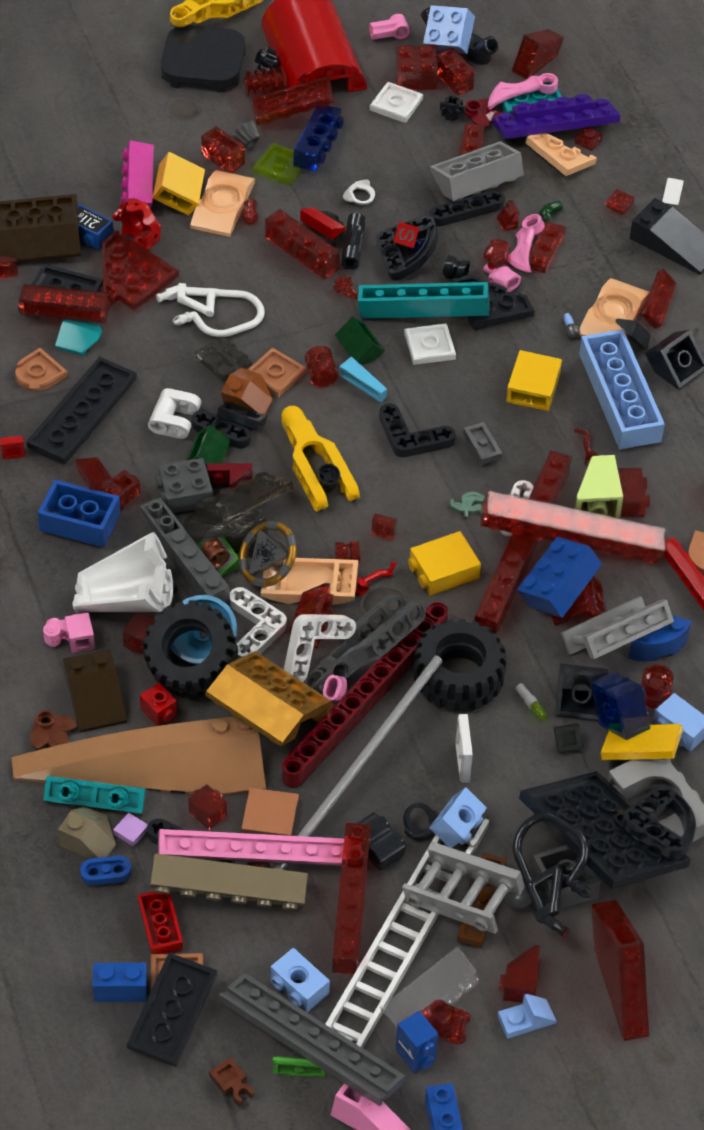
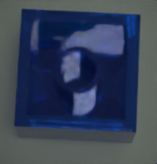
M615 671L591 682L600 726L625 740L650 729V715L646 708V693L642 685Z

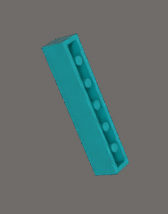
M488 282L359 285L358 307L360 319L489 316L490 297Z

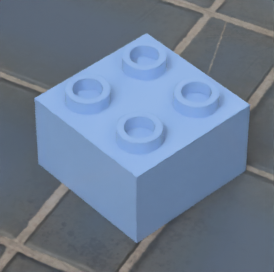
M431 5L423 44L431 51L468 54L475 15L468 8Z

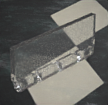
M456 947L383 1004L380 1009L396 1030L399 1022L419 1010L430 1023L443 1012L442 1007L447 1009L462 997L461 992L466 994L479 984V980L474 974L477 971L460 948Z

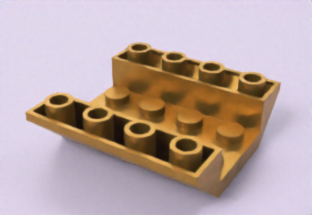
M256 651L227 664L205 693V696L213 700L216 705L222 706L231 712L234 717L243 720L252 729L262 733L273 743L280 746L296 738L302 722L312 718V720L319 723L334 707L331 700Z

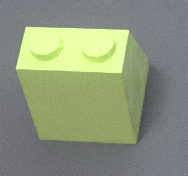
M615 455L592 456L577 494L573 529L619 526L623 493Z

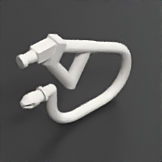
M179 283V285L168 288L161 294H156L158 302L177 298V302L208 317L214 315L215 297L243 298L254 304L257 309V315L253 320L225 330H216L208 327L195 311L185 312V314L178 315L173 319L174 325H182L193 320L202 332L213 337H229L252 329L261 323L265 314L261 301L255 295L246 291L186 287V283ZM187 296L207 297L206 305Z

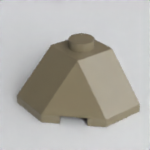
M86 806L71 810L58 829L60 846L88 859L109 857L116 848V842L107 815Z

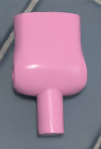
M486 264L483 268V271L489 274L488 280L490 283L493 282L506 287L508 292L517 288L521 282V276L513 272L508 266L496 269Z
M331 675L325 681L323 696L331 700V702L338 703L348 692L347 680L341 676Z

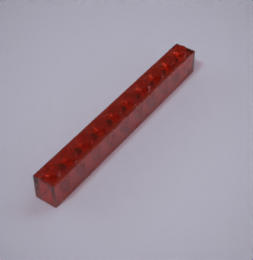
M550 450L475 614V622L480 623L479 626L481 627L485 625L491 629V634L495 633L497 636L516 596L517 589L524 578L570 475L572 456Z

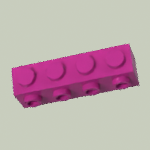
M130 140L128 147L123 149L122 160H125V162H123L121 174L124 175L121 181V189H124L121 194L120 204L130 198H136L146 202L151 209L154 145Z

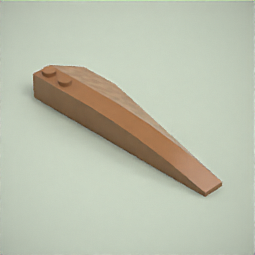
M234 716L107 734L11 757L15 781L46 783V776H55L146 788V791L149 789H159L162 793H171V791H184L186 795L208 793V796L211 797L249 793V788L266 790L259 732Z

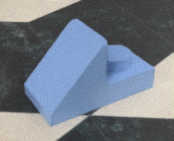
M524 994L523 1004L498 1011L497 1016L507 1039L556 1024V1019L547 999L530 994Z

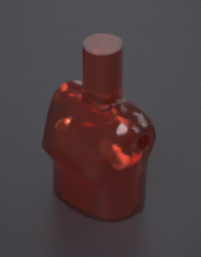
M492 239L483 256L485 260L489 261V269H495L497 264H506L510 252V244L501 239Z

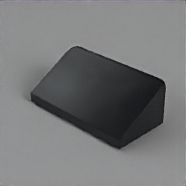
M616 319L615 323L643 347L648 349L651 334L636 320Z

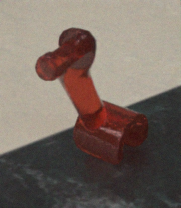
M575 428V433L584 435V464L586 465L592 456H598V454L591 450L589 429L581 430Z

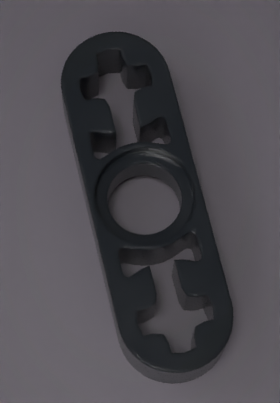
M204 410L196 411L192 415V428L196 432H200L209 425H212L215 429L225 427L227 430L221 433L230 439L229 445L242 449L248 447L251 443V431L245 426Z

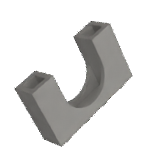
M670 759L630 760L609 771L607 781L626 799L641 792L653 790L658 786H667L676 791L685 799L694 813L696 831L693 842L704 837V804L700 800L699 794L686 783L684 775L674 768ZM676 813L659 821V823L681 837L683 836V826Z

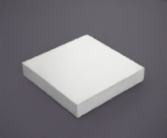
M387 82L370 104V111L406 123L422 102L423 94Z
M447 323L404 329L413 365L456 360V352Z
M459 714L455 740L459 778L461 783H470L473 753L468 714Z

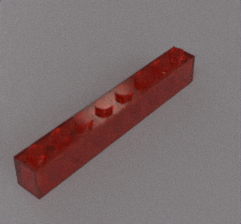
M488 491L481 503L480 526L492 530H501L515 535H525L548 541H554L556 537L590 546L592 550L600 551L601 553L643 560L648 563H657L665 551V528Z

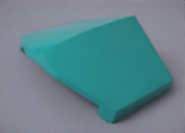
M71 316L62 322L55 348L83 356L86 354V350L99 340L102 329L97 322Z

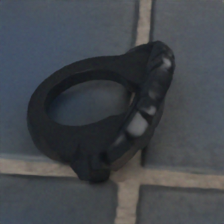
M424 803L410 805L403 815V822L406 827L404 833L412 839H422L434 834L429 827L439 813L433 811ZM422 808L427 812L429 817V826L427 828L421 829L411 822L410 814L413 809Z

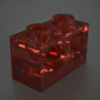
M452 48L437 54L435 73L455 95L458 96L473 90L475 71L457 51Z
M217 126L201 136L202 155L227 172L233 173L245 164V145Z

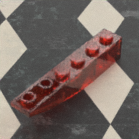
M346 823L332 973L355 974L359 967L371 825Z

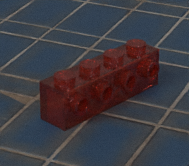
M279 209L265 219V238L325 280L339 270L340 251L287 213Z

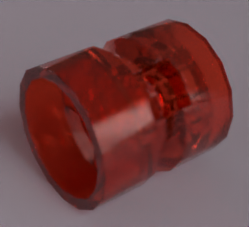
M315 346L306 352L305 363L309 370L312 384L321 388L333 385L339 378V373L330 348Z
M652 664L644 670L639 698L643 705L648 708L657 709L671 696L674 675L670 668L661 664Z

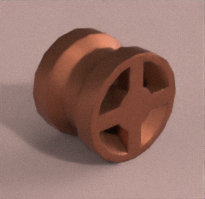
M216 538L208 540L201 547V551L214 568L225 564L230 556L227 549L222 548L221 541Z

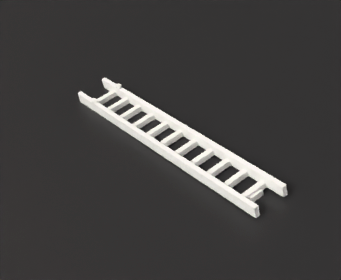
M484 819L476 835L470 837L465 842L469 845L465 853L474 854L489 827V820ZM435 835L432 842L440 844L441 839ZM428 850L408 881V885L417 887L419 885L417 882L422 873H426L430 868V865H428L430 861ZM440 870L436 878L447 882L451 874ZM428 889V890H427L428 892H431V893H434V894H437V895L440 894V893H437V892H435V891H433V890H431V889ZM404 892L401 893L326 1022L327 1026L350 1041H356V1044L361 1048L366 1044L439 915L435 912L429 914L406 904ZM400 911L425 921L420 933L394 922ZM389 930L414 940L408 953L383 942ZM378 949L403 960L397 973L371 962ZM367 969L392 980L385 993L360 982ZM355 989L380 1000L374 1013L348 1002ZM343 1010L369 1021L362 1034L336 1023Z

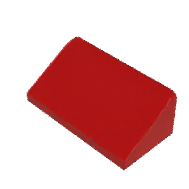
M306 208L300 211L301 222L331 240L346 229L345 226L315 208Z

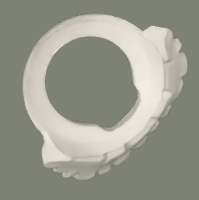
M367 179L353 183L343 194L344 201L353 202L360 206L370 204L375 197V191ZM356 189L365 190L369 193L370 199L360 201L355 198L353 191Z

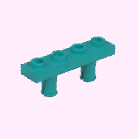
M46 776L43 801L142 814L146 788Z

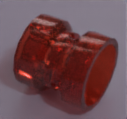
M351 541L348 544L335 542V559L358 560V564H360L359 541Z

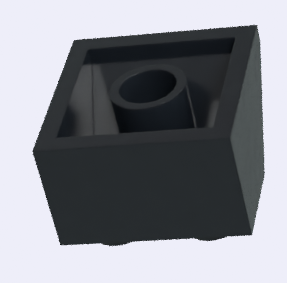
M690 329L672 333L645 352L653 371L676 389H680L704 371V356Z
M560 663L555 715L603 721L608 669Z

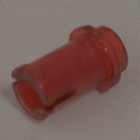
M250 198L247 199V202L244 201L242 220L246 224L252 225L256 223L259 216L257 213V201Z

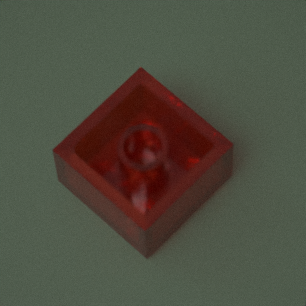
M435 45L396 46L395 70L397 85L410 90H437L438 66Z

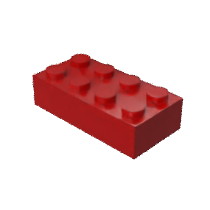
M153 891L137 895L150 953L168 954L169 952L183 951V941L171 894H159Z

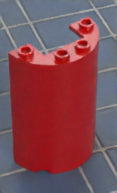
M275 0L270 4L263 15L261 27L268 46L277 51L275 55L279 57L277 69L290 102L310 99L311 83L346 78V89L348 92L367 89L366 80L332 0Z

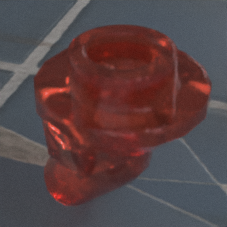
M344 275L334 281L336 285L332 288L337 293L343 292L346 296L358 300V291L350 288L353 286L351 277L346 278Z

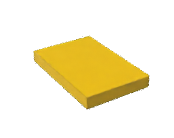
M682 724L610 726L600 752L602 760L673 759L683 733Z

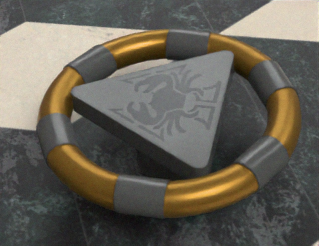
M268 521L257 525L247 534L239 551L238 563L243 577L250 584L256 587H270L279 583L288 575L294 565L297 554V544L293 532L283 523ZM264 531H280L286 538L288 553ZM256 539L251 566L249 569L247 555L250 546ZM286 559L283 566L274 576L270 578L254 576L270 567H279Z

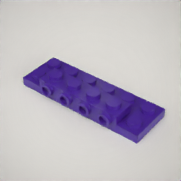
M579 94L572 98L559 97L552 101L539 100L531 104L526 102L519 103L516 106H512V114L501 113L499 116L493 117V125L503 139L620 122V113L608 100L597 99L594 102L586 94Z

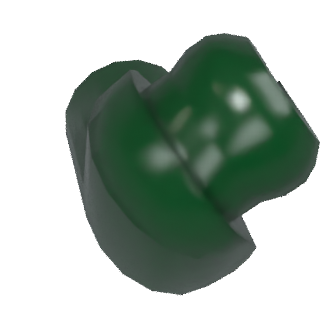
M558 200L545 204L541 208L539 215L544 223L552 220L551 213L563 209L561 201Z

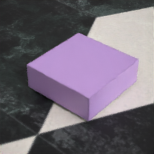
M128 813L113 829V834L134 847L147 832L148 824Z

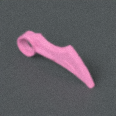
M544 73L540 76H530L527 80L520 83H505L501 81L490 95L488 108L492 109L505 100L537 90L545 94L554 93L558 88V78L554 74ZM545 82H551V83H553V84H551V85H545V84H543V83H545Z
M539 214L529 215L523 220L522 228L515 235L518 240L517 246L505 257L509 264L524 272H531L529 253L534 235L539 234L545 227Z

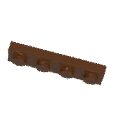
M482 853L481 858L503 866L507 864L506 858ZM490 884L484 885L471 907L483 911L498 887ZM462 922L457 942L482 948L487 931H480L474 926Z

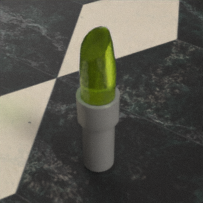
M523 683L517 685L515 690L523 698L527 707L542 721H545L547 714L537 698L528 691Z

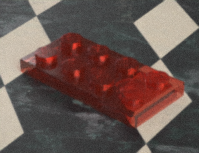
M329 75L252 99L257 125L269 124L274 120L289 118L294 114L305 113L311 109L320 106L325 107L335 102Z

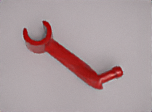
M393 561L389 569L376 570L363 579L358 577L356 593L359 596L367 593L369 590L367 583L376 578L393 576L394 573L392 571L397 563Z

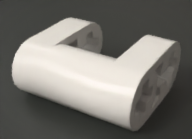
M168 388L162 390L148 422V428L160 435L178 439L186 438L190 432L191 423L183 417L174 416V412L193 415V413L199 410L201 399L197 395Z

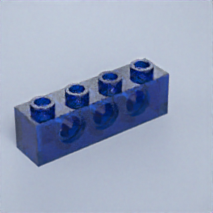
M318 103L294 149V167L317 172L320 164H324L326 152H330L332 141L336 140L338 129H342L344 118L341 117V108Z

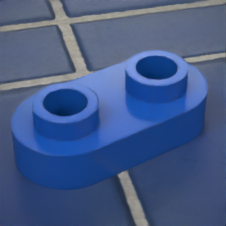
M124 856L88 859L80 867L81 879L84 883L92 886L124 882L131 876V862Z

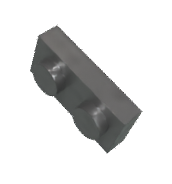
M484 422L464 428L463 434L481 465L502 459V452Z

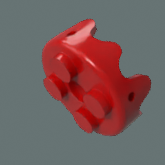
M130 198L119 205L120 208L113 214L112 219L122 222L121 232L123 235H130L134 238L130 245L131 250L145 249L147 251L159 243L162 228L151 211L150 206L136 198Z

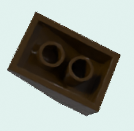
M111 649L63 658L64 675L79 732L82 733L127 723Z

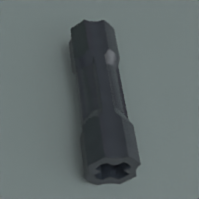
M352 213L348 216L347 233L341 258V265L345 269L355 270L359 267L366 219L361 213Z

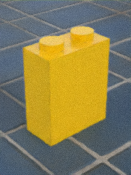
M168 152L159 164L152 198L189 216L199 204L205 169Z
M519 350L508 384L506 402L549 411L561 374L562 359Z
M461 531L410 548L409 568L412 572L415 571L421 588H425L429 596L480 579L481 563Z

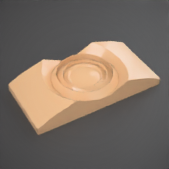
M215 170L209 177L205 192L195 208L190 228L231 237L254 186L255 178Z
M610 278L602 287L594 305L588 310L581 324L578 337L622 330L615 323L616 319L635 320L650 296V292Z
M296 558L292 569L283 580L270 587H261V597L285 604L299 601H315L327 606L354 601L358 560ZM286 559L279 567H270L264 570L263 578H270L278 573Z

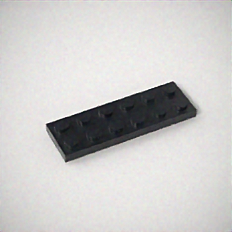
M99 356L26 441L27 448L62 464H66L135 382L137 373Z

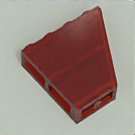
M617 900L591 904L594 951L622 1038L625 1041L649 1036L644 943Z

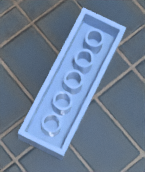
M624 330L581 336L579 355L619 450L662 442L664 421Z

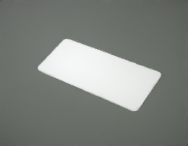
M668 178L662 202L678 205L684 181Z

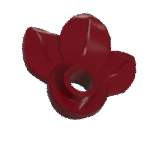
M487 98L480 99L479 101L470 100L466 103L464 114L480 127H489V124L493 123V117L499 116L501 113L494 108H488L489 99Z

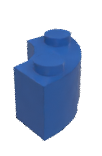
M672 615L673 623L632 641L628 658L638 661H657L659 657L669 654L671 656L674 655L686 644L692 621Z

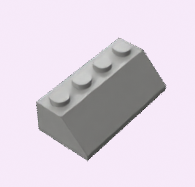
M501 141L430 166V171L442 194L452 201L463 199V197L479 194L482 190L488 188H496L501 183L515 181L518 177L524 175L521 152Z

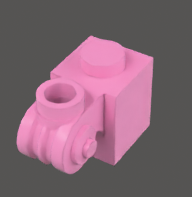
M89 613L66 616L64 620H59L58 618L47 620L43 633L44 641L48 646L56 647L61 643V639H66L69 641L71 653L95 649L94 633Z

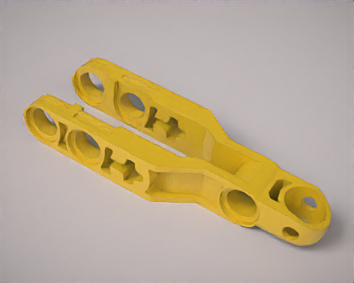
M185 0L184 3L171 9L170 23L176 27H185L193 22L198 24L210 18H229L264 0Z
M293 405L284 408L281 414V423L294 448L292 469L313 509L316 512L325 510L328 507V501L303 453V449L308 445L312 446L316 454L323 457L326 464L330 463L338 467L340 471L338 481L341 493L344 492L348 501L360 499L358 486L335 443L319 436L310 420L306 419L299 407Z

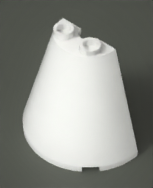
M155 532L144 536L79 572L77 584L75 585L77 594H75L72 603L74 611L76 613L161 612L163 608L168 605L170 606L173 597L171 569H166V563L163 559L167 558Z

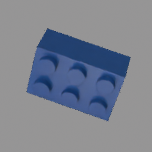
M54 480L38 511L39 531L104 548L121 514L120 498L113 494Z
M556 537L517 591L529 607L562 618L601 567L602 563L590 546Z

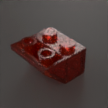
M330 583L321 584L302 593L290 626V636L294 620L300 615H333L331 606L334 594L330 593ZM326 622L322 624L321 632L326 631ZM315 639L313 648L317 649L320 640L324 641V639Z

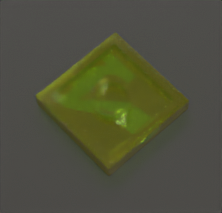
M272 143L253 166V172L289 186L308 163L309 156Z

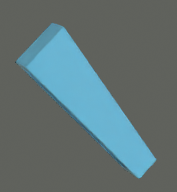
M350 357L340 365L339 376L380 403L386 399L387 388L355 359Z

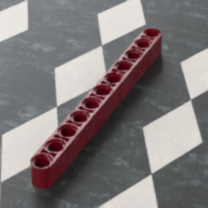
M431 603L425 609L426 616L423 622L376 661L282 762V782L286 787L297 788L301 786L414 664L417 642L422 638L423 633L428 629L432 630V626L441 623V625L445 624V621L448 620V607L444 603Z

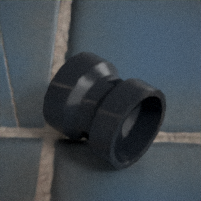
M449 255L443 267V275L448 277L455 276L456 278L467 276L470 261L464 259L460 261L456 257Z
M330 463L322 465L316 474V478L325 493L333 491L340 478L338 467Z

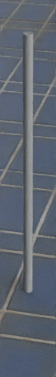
M433 657L298 836L310 837L443 662L440 657ZM276 863L273 869L285 870L289 863Z

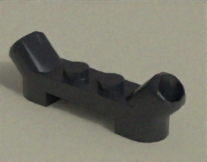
M430 7L426 8L424 11L421 12V18L426 24V27ZM472 33L468 49V60L478 65L488 64L491 61V55L498 50L497 40L492 36L483 39Z

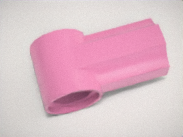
M394 14L389 20L369 24L372 40L393 36L398 40L407 38L411 32L405 16L402 14Z

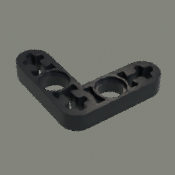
M386 403L380 407V422L394 454L398 457H409L452 447L455 443L456 433L450 426H440L409 433L398 406ZM389 414L393 415V420H390ZM397 427L400 428L402 431L399 433H394L391 431V429ZM427 439L430 443L421 444L419 440Z

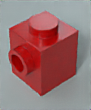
M157 683L140 694V709L156 726H161L164 723L171 722L177 716V701L160 683Z

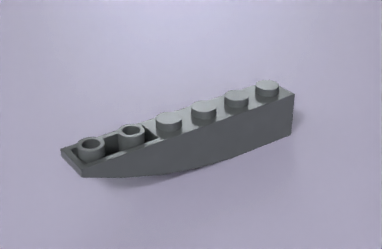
M159 497L141 505L140 510L149 526L157 535L169 559L194 594L213 596L230 606V587L164 501Z

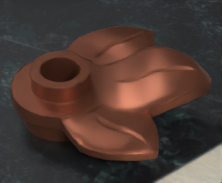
M41 710L34 718V728L30 732L31 744L35 749L39 750L47 744L49 747L69 743L67 732L74 730L77 725L69 716H56L50 710Z

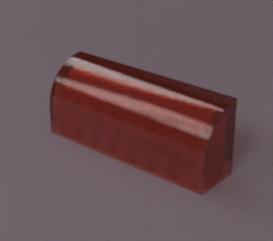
M24 284L19 297L20 315L106 324L112 295L107 292Z

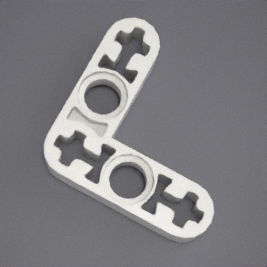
M243 587L231 590L230 607L256 624L237 643L238 653L235 656L239 659L254 651L262 654L284 633L287 626V618L284 613ZM254 608H262L264 612L254 614L252 610ZM258 634L267 636L263 641H258L254 637Z
M303 614L298 616L292 626L284 670L304 682L308 675L315 639H348L355 633V621L345 615ZM328 621V628L326 631L321 632L322 624ZM301 644H304L303 652L300 655H297V648Z

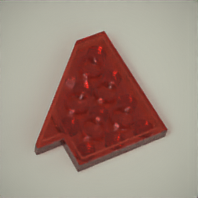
M118 230L102 241L104 309L106 310L119 300L133 310H136L179 277V270Z

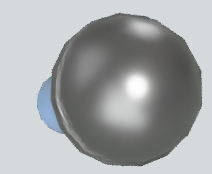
M566 313L564 314L565 334L568 338L575 339L579 336L580 329L574 324L572 316Z

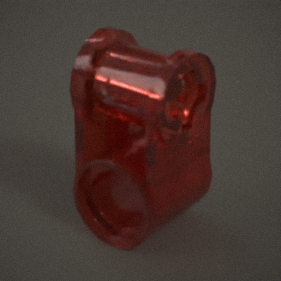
M440 999L433 1001L420 1011L436 1030L438 1036L453 1044H462L466 1041L465 1029L471 1019V1015L468 1012Z

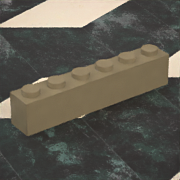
M155 853L149 888L155 889L154 892L159 894H170V891H177L183 897L193 898L196 894L206 895V899L221 901V897L231 898V902L237 904L255 901L257 906L272 907V904L282 905V909L295 911L305 903L308 873Z

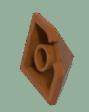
M244 368L231 373L221 390L223 404L229 402L264 415L267 414L273 402L262 375Z

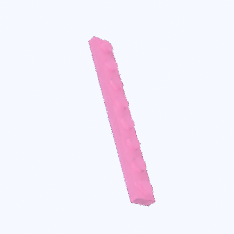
M160 829L158 832V854L195 859L359 867L361 865V839Z

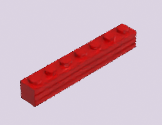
M674 537L661 541V553L704 611L703 574L699 572L695 563L690 560L688 553L682 549L680 542Z

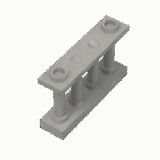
M639 596L561 632L568 655L587 648L589 657L596 659L673 623L674 619L666 599H661L645 607L642 597Z
M431 842L427 850L432 865L417 887L405 883L402 886L407 903L415 908L421 907L472 925L480 931H489L496 934L498 928L493 914L507 892L520 895L525 888L521 871ZM441 869L453 872L439 895L427 891ZM467 876L476 879L461 903L449 899L462 877ZM490 884L498 887L483 911L471 907L484 885Z

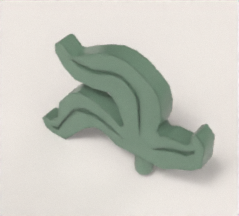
M467 492L462 495L461 503L454 502V499L450 502V508L458 513H463L465 518H468V514L480 513L488 521L496 520V515H493L490 508L485 505L490 501V495L484 496L477 492Z

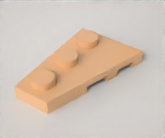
M548 133L527 136L526 144L565 176L596 164L597 157L593 155L587 157L581 154L580 149L576 147L571 149L563 145L562 140Z

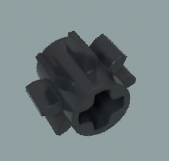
M266 47L265 50L260 49L255 57V63L259 64L257 69L267 73L269 70L274 71L279 63V57L275 56L277 51L270 47Z
M451 95L445 97V102H440L441 116H444L447 120H457L460 114H464L465 106H463V100H460L459 97Z

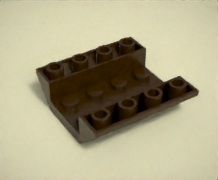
M77 194L0 201V264L81 256Z

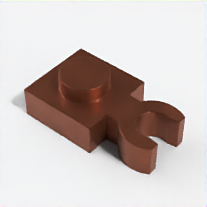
M231 1057L209 1071V1077L224 1095L230 1092L233 1093V1100L237 1106L243 1105L240 1094L245 1093L251 1099L254 1098L253 1088L248 1084H243L247 1081V1076Z

